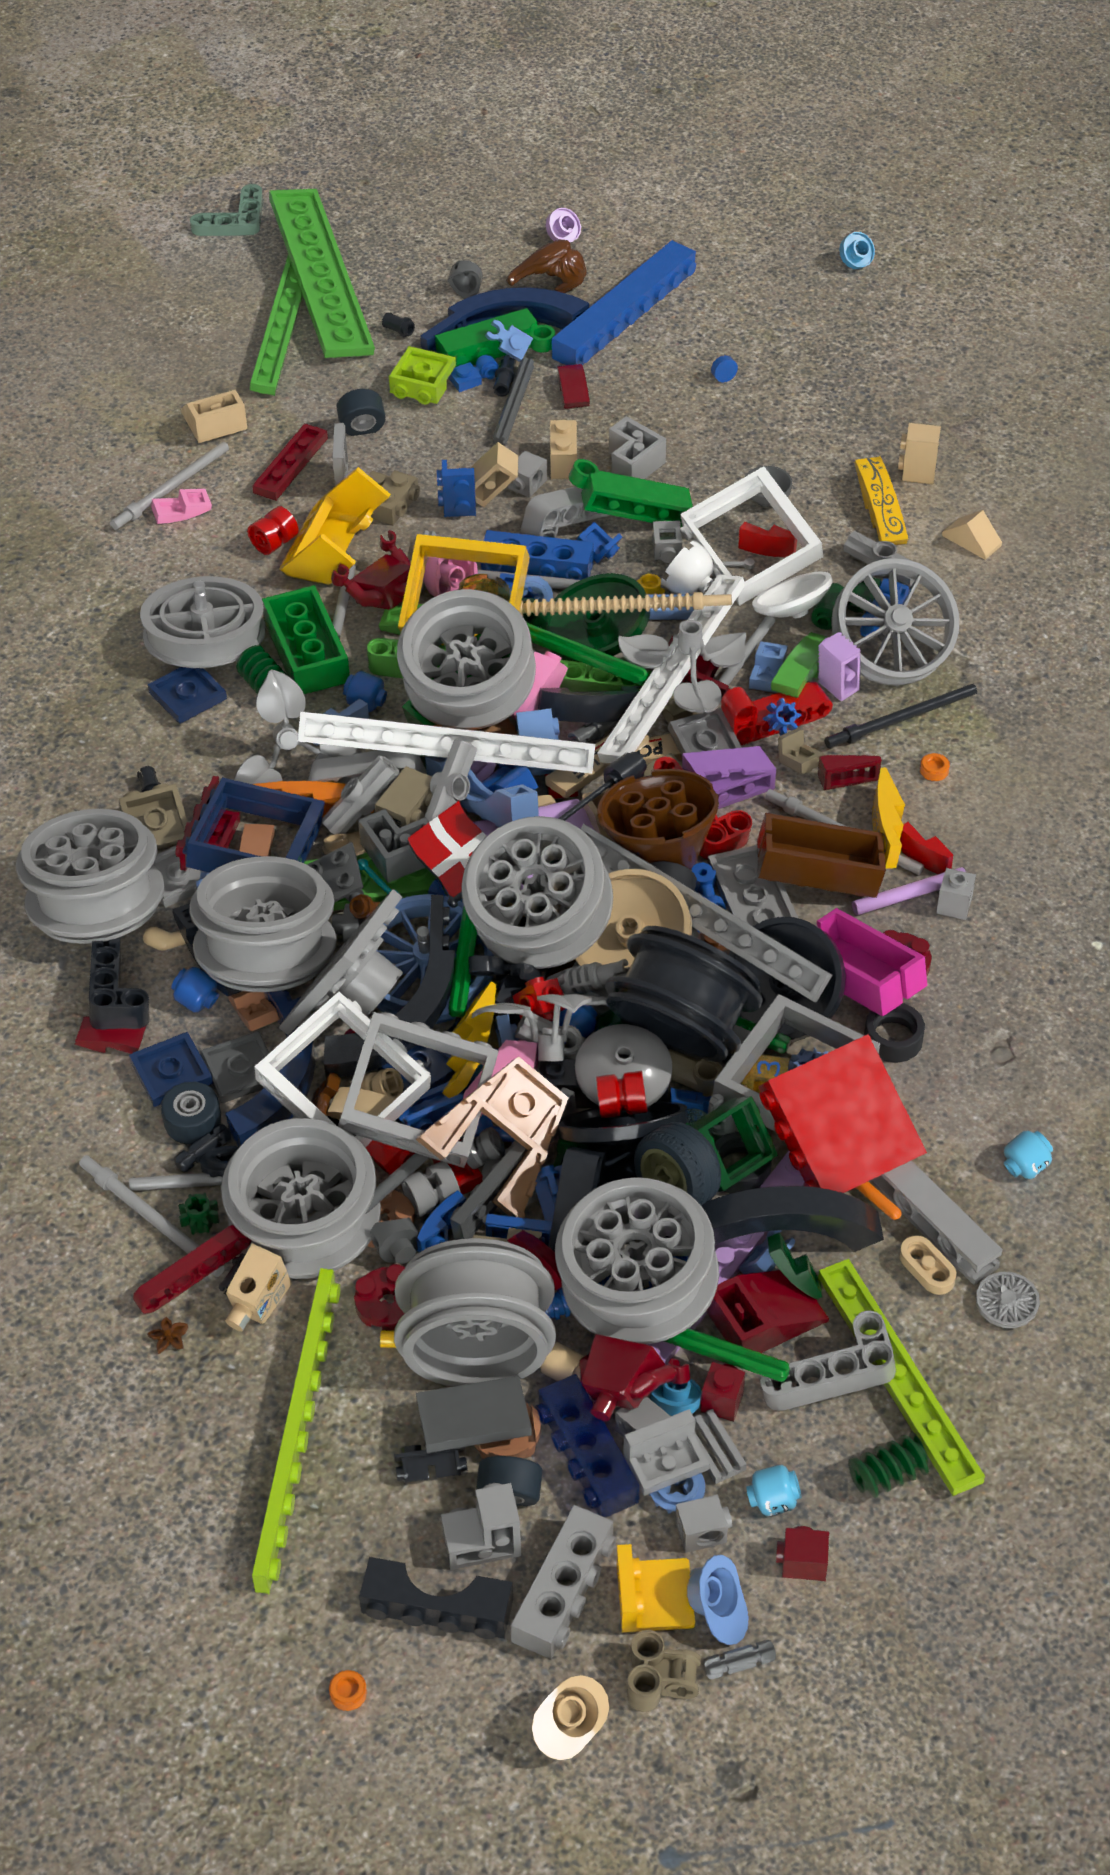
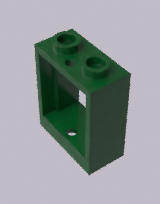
M752 1096L730 1099L689 1125L699 1131L710 1142L717 1154L721 1168V1184L718 1192L725 1191L778 1156L772 1137L765 1127L760 1110ZM732 1115L748 1155L725 1169L708 1129Z

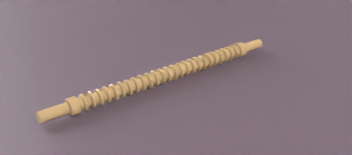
M694 592L693 596H690L689 593H686L685 596L678 593L674 597L671 593L669 597H666L665 594H662L661 597L654 594L652 598L647 594L645 598H642L641 595H638L637 598L630 595L628 599L623 595L621 599H618L617 596H614L613 599L606 596L604 600L601 596L597 600H594L593 597H590L589 600H586L585 597L578 600L575 597L573 601H570L569 598H566L565 601H562L561 598H558V601H554L551 598L550 602H547L546 599H542V602H539L538 599H535L534 602L527 599L526 603L521 601L519 612L522 616L523 613H526L527 616H531V613H534L535 616H538L539 613L546 616L547 612H550L553 616L555 612H558L559 615H562L563 612L570 615L571 611H573L577 615L579 611H582V614H586V611H590L593 614L597 610L601 614L602 610H606V613L614 610V613H617L619 609L623 613L626 612V609H629L630 612H633L634 609H638V612L646 609L649 612L650 608H653L654 611H657L658 608H661L662 611L670 608L673 611L674 607H677L679 611L682 610V607H686V610H689L690 607H693L694 610H702L704 606L732 605V594L703 595L702 592Z

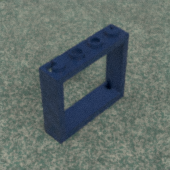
M222 777L216 790H211L209 803H204L200 820L194 821L191 837H186L183 854L187 855L186 867L210 873L216 868L232 861L261 857L208 844L226 808L301 825L286 858L305 863L322 827L325 801Z

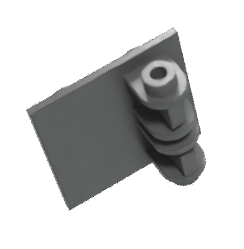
M352 842L307 864L316 870L330 886L334 895V903L344 897L350 902L356 895L364 894Z

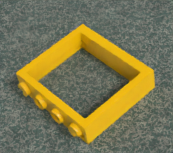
M417 534L398 623L400 632L410 616L417 610L428 557L516 566L509 603L520 611L530 559L526 546Z

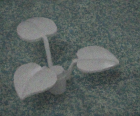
M685 620L680 623L679 635L673 636V642L670 647L664 638L651 634L632 637L619 636L618 644L625 659L631 664L642 668L661 666L663 664V657H670L678 644L682 653L690 655L692 683L678 685L674 690V701L679 707L687 711L709 713L719 707L722 697L721 690L717 684L710 680L697 683L696 652L700 649V655L705 661L710 660L717 667L737 666L745 657L746 633L712 637L704 645L702 625L695 620Z
M270 670L258 691L256 708L260 716L270 723L282 721L273 730V739L276 744L273 747L272 761L269 764L261 755L251 756L240 765L234 780L249 784L282 781L281 774L273 769L277 764L281 748L291 750L297 745H301L311 752L318 754L315 760L361 753L360 748L319 744L320 749L307 742L298 741V733L289 724V718L300 717V712H304L306 704L304 693L290 677L279 671Z
M576 994L537 996V1000L555 1004L553 1027H542L541 1034L538 1031L531 1007L525 1005L496 1003L475 1010L472 1013V1018L484 1012L516 1013L528 1018L533 1032V1042H538V1060L563 1061L564 1042H566V1034L572 1013H575L583 1005L603 1004L608 1006L606 1003L607 997ZM560 1006L567 1009L562 1030L559 1027Z

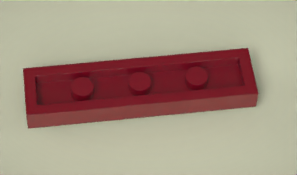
M304 423L252 485L253 493L277 501L328 439L327 430Z

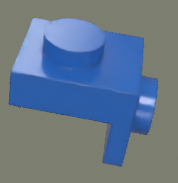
M593 522L576 540L594 542V561L598 564L605 557L611 559L618 552L620 547L617 544L623 537L618 533L612 539L597 523Z

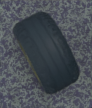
M679 1122L667 1123L646 1135L635 1149L634 1167L637 1178H650L674 1185L691 1195L701 1206L711 1200L720 1188L721 1168L715 1150L699 1131L687 1124Z

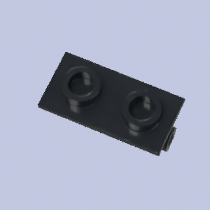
M411 1445L400 1448V1454H394L395 1462L402 1461V1466L396 1467L397 1481L404 1480L405 1484L429 1480L428 1466L435 1465L436 1479L461 1476V1472L468 1471L466 1457L459 1458L458 1453L464 1452L465 1447L427 1453L426 1450H422L421 1445Z

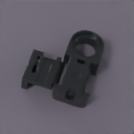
M488 955L468 957V974L479 977L496 976V981H500L505 976L520 977V979L526 981L540 977V969H536L534 965L526 963L512 965L502 958Z

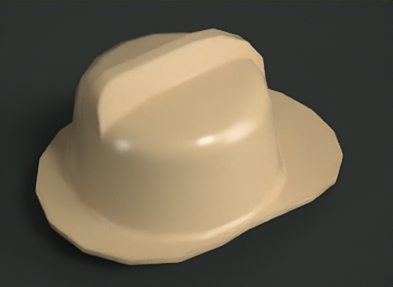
M583 1675L569 1677L560 1683L540 1704L533 1716L531 1728L533 1740L542 1753L556 1760L572 1758L602 1728L609 1712L608 1696L602 1685L593 1678Z

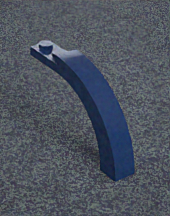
M505 288L480 293L449 307L448 317L420 336L421 349L436 352L435 335L528 308L537 323L551 325L563 330L589 308V303L566 293L541 288Z
M287 990L264 992L266 999L277 1010L280 1025L301 998L298 997L292 1000ZM298 1026L289 1035H291L298 1028ZM314 1040L279 1071L305 1097L309 1092L315 1070ZM265 1088L243 1105L226 1112L228 1129L238 1147L262 1128L294 1117Z

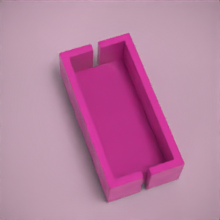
M835 908L816 921L817 926L832 938L842 955L846 974L844 995L883 1017L902 1004L903 998L908 1000L927 986L925 956L838 908Z

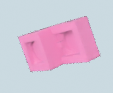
M180 489L178 498L152 499L151 505L157 524L187 520L211 510L212 507L206 489Z

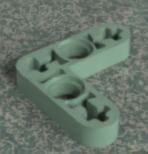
M248 184L242 187L238 212L194 214L190 218L191 232L197 236H241L258 233L261 227L263 208L262 188L257 184Z

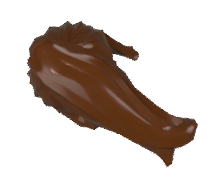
M559 239L546 244L531 254L510 272L506 282L513 286L520 279L528 275L546 273L548 276L561 278L563 283L554 290L565 293L581 285L587 273L582 254L578 250L571 248L569 240Z

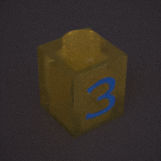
M761 1055L741 1084L747 1085V1088L760 1094L758 1088L760 1085L788 1071L789 1058Z

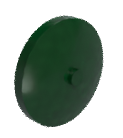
M607 573L590 576L570 585L558 594L554 601H558V598H561L562 601H565L566 598L573 601L575 597L578 600H581L582 597H585L586 600H589L590 597L597 600L599 596L603 600L606 596H609L610 599H613L614 596L621 599L623 595L627 599L630 595H633L634 598H637L638 595L645 598L646 592L641 584L631 577ZM619 609L617 613H614V610H610V613L602 610V613L599 614L595 610L593 614L590 611H586V614H582V611H579L577 615L571 611L570 615H567L566 612H563L562 615L555 612L553 616L550 612H547V615L544 616L546 622L541 628L608 655L615 656L621 653L618 637L641 635L648 624L650 611L647 612L646 609H642L641 612H638V609H634L633 612H630L629 609H626V612L623 613ZM550 650L552 653L560 656L562 658L561 660L580 662L578 660H575L573 658Z

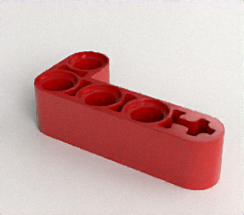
M808 682L798 698L783 693H776L755 701L750 699L742 687H734L728 690L722 697L721 709L740 745H745L779 733L777 730L769 732L770 726L767 721L763 720V717L770 713L766 708L770 703H774L777 706V701L781 698H784L785 703L788 704L795 702L794 708L797 713L801 714V717L794 721L797 726L827 716L832 710L833 703L817 682Z
M665 756L657 759L653 766V770H683L675 759ZM742 810L731 811L719 818L716 815L699 855L708 860L710 855L744 847L749 840L752 828L751 816Z

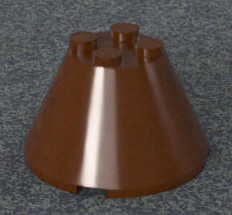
M679 769L651 770L650 776L635 779L634 775L613 785L600 799L597 811L600 825L610 838L621 847L648 863L667 861L680 864L692 870L717 814L719 799L718 794L713 789V784L699 774Z

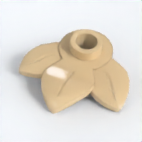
M359 831L349 834H333L323 840L322 850L326 855L350 842L354 845L356 856L366 853L360 843Z

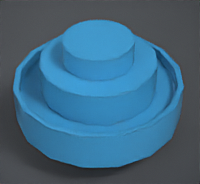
M853 232L845 236L840 243V256L848 267L862 269L873 261L875 255L874 245L866 234Z
M690 1379L685 1384L668 1382L660 1385L650 1393L649 1398L666 1413L673 1416L690 1409L691 1413H694L700 1406L702 1391L700 1386Z

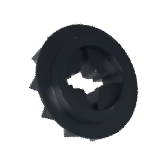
M221 1146L204 1154L200 1159L202 1173L209 1174L212 1178L218 1176L223 1178L228 1162L239 1147Z

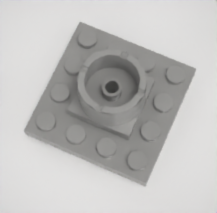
M394 889L331 957L279 1026L288 1036L297 1026L300 1027L313 1015L310 1012L311 1010L313 1012L319 1010L338 992L347 999L349 998L352 1002L356 1001L362 1009L361 1012L368 1016L395 985L403 972L377 951L384 940L380 936L387 929L383 923L389 925L399 913V910L395 907L402 899V896Z

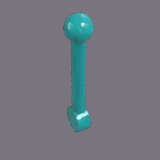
M361 858L357 861L359 869L364 870L387 894L392 891L368 866L369 864L366 859Z

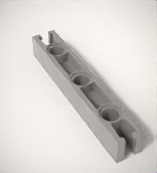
M912 1160L870 1180L973 1285L999 1268L1000 1262L996 1258L1002 1255L1003 1249Z

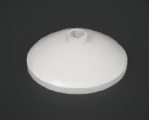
M812 572L782 581L760 593L753 600L752 605L754 610L762 615L778 618L789 616L800 618L808 614V609L821 601L829 591L833 580L828 572Z

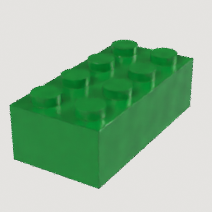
M313 585L262 598L264 622L287 675L297 683L303 693L308 694L345 684L350 676L348 656L316 586Z

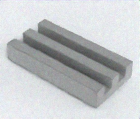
M714 1410L706 1411V1415L703 1417L701 1415L695 1416V1430H700L724 1471L719 1472L694 1430V1435L709 1462L707 1472L713 1482L717 1484L745 1471L746 1462ZM708 1424H710L711 1428L713 1429L714 1433L716 1434L717 1438L721 1442L722 1446L724 1447L725 1451L727 1452L735 1466L732 1467V1465L730 1464L729 1460L725 1456L718 1442L716 1441L710 1429L708 1428Z

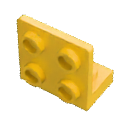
M631 1544L617 1545L616 1567L622 1633L640 1632L642 1630L657 1631L694 1628L695 1614L687 1598V1585L690 1579L689 1559L640 1561L639 1558L632 1557Z

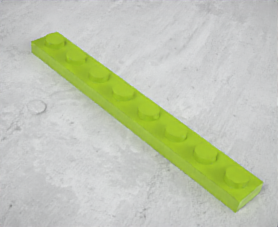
M849 1258L819 1270L818 1278L853 1335V1321L859 1313L871 1310L877 1312L883 1318L893 1349L896 1366L894 1378L890 1382L885 1383L884 1386L911 1430L921 1440L927 1456L951 1495L955 1496L983 1484L985 1479L984 1473ZM871 1329V1330L865 1331L863 1334H864V1335H873V1334H875L877 1331ZM879 1359L874 1361L872 1364L878 1366L884 1364L886 1361Z

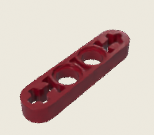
M233 1224L228 1226L141 1285L134 1292V1302L144 1314L160 1309L249 1247L252 1240L243 1235Z

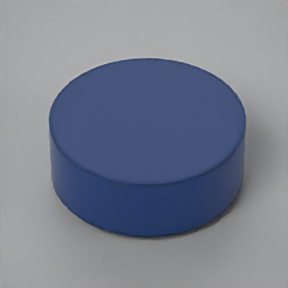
M728 355L718 357L711 367L712 375L719 382L730 381L738 371L737 363Z

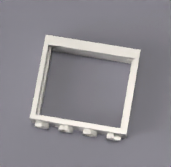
M764 466L680 514L683 525L680 530L687 541L691 539L698 542L710 554L713 560L712 576L714 579L718 574L732 575L698 528L760 492L803 547L745 581V587L735 600L739 606L823 558L822 542Z
M338 992L255 1066L256 1080L296 1118L317 1119L334 1124L279 1071L339 1017L363 1040L366 1038L371 1019L361 1012L362 1009L356 1001L352 1002L349 998L347 999ZM377 1033L373 1049L412 1084L378 1115V1117L395 1121L430 1089L431 1075L424 1068L422 1061H415L407 1054V1049L399 1040H392L385 1034ZM358 1135L355 1136L365 1147L372 1141Z

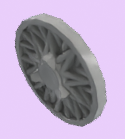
M997 1272L988 1275L980 1282L976 1291V1306L980 1314L991 1324L1002 1328H1018L1027 1325L1035 1318L1040 1306L1039 1293L1034 1284L1026 1277L1014 1272Z

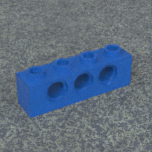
M487 530L484 541L526 546L530 556L527 570L528 575L575 580L590 577L594 563V542ZM481 563V570L515 573L516 566Z

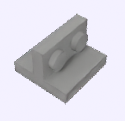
M690 1409L625 1434L622 1467L627 1478L634 1475L643 1496L709 1469V1462L694 1435L696 1420Z

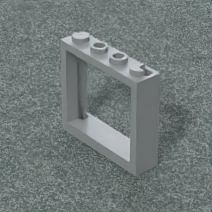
M781 995L776 997L741 1044L739 1051L735 1052L714 1080L713 1095H722L725 1103L730 1099L752 1096L760 1110L765 1126L775 1131V1121L770 1110H766L762 1105L759 1093L740 1083L784 1023L836 1049L864 1036ZM872 1040L879 1054L880 1043Z
M373 1012L338 1127L345 1129L351 1134L440 1160L416 1140L424 1130L354 1109L377 1033L484 1065L478 1087L492 1077L499 1050L493 1049L491 1045L482 1041H475L473 1043L461 1039L458 1034L445 1031L441 1033L431 1030L429 1026L421 1022L409 1023L399 1020L397 1016L391 1013L382 1012L379 1014ZM481 1111L478 1112L465 1130L462 1142L458 1141L447 1157L440 1161L464 1168L469 1157Z

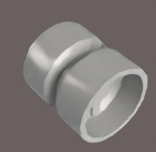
M443 1161L427 1167L425 1174L420 1172L411 1174L401 1183L403 1194L411 1201L415 1210V1217L417 1218L433 1212L437 1204L440 1205L457 1190L460 1192L453 1171Z

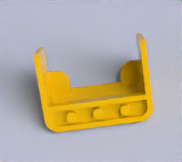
M357 467L313 506L279 569L288 577L327 585L331 584L333 570L337 572L340 564L347 566L348 569L355 564L356 561L346 553L352 538L360 529L365 531L373 521L371 517L373 511L385 502L391 494Z

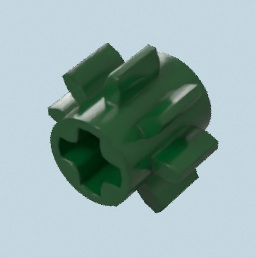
M205 1192L203 1194H189L185 1204L178 1205L181 1227L189 1225L192 1235L195 1233H209L213 1223L220 1222L217 1200L209 1201Z

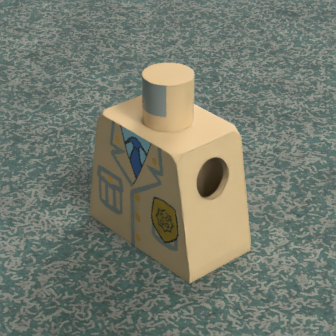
M253 1243L251 1244L227 1288L226 1294L233 1309L225 1322L230 1327L242 1332L250 1319L263 1324L269 1318L292 1285L281 1256Z

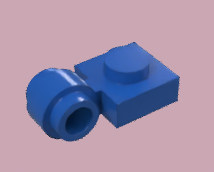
M482 355L477 359L476 367L471 362L459 365L453 369L448 379L458 392H462L481 385L483 378H495V371L499 366L493 357Z

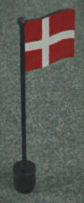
M637 752L624 753L604 769V784L558 819L567 820L606 789L611 788L629 776L634 775L635 779L642 778L647 769L644 758ZM459 801L408 837V843L416 858L439 880L449 896L447 903L452 908L457 907V902L463 899L462 879L467 862L476 847L487 837L466 815Z

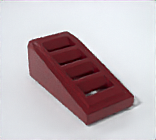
M868 755L819 756L818 778L823 790L878 781L882 759L880 756Z

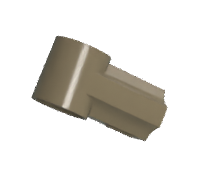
M669 1049L672 1060L671 1080L693 1088V1091L701 1092L703 1096H712L714 1080L722 1071L721 1064L704 1059L697 1060Z

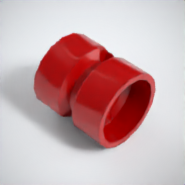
M277 506L268 512L264 518H260L252 523L247 529L251 543L263 555H270L280 548L282 544L297 536L299 532L295 518L282 506Z
M642 1071L624 1073L621 1079H618L615 1074L596 1076L601 1118L619 1117L622 1111L625 1110L629 1115L647 1113Z

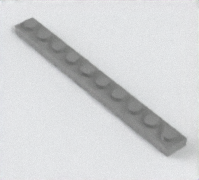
M583 824L581 830L596 845L608 874L624 869H643L665 877L683 895L691 914L693 928L810 1000L817 1002L832 974Z

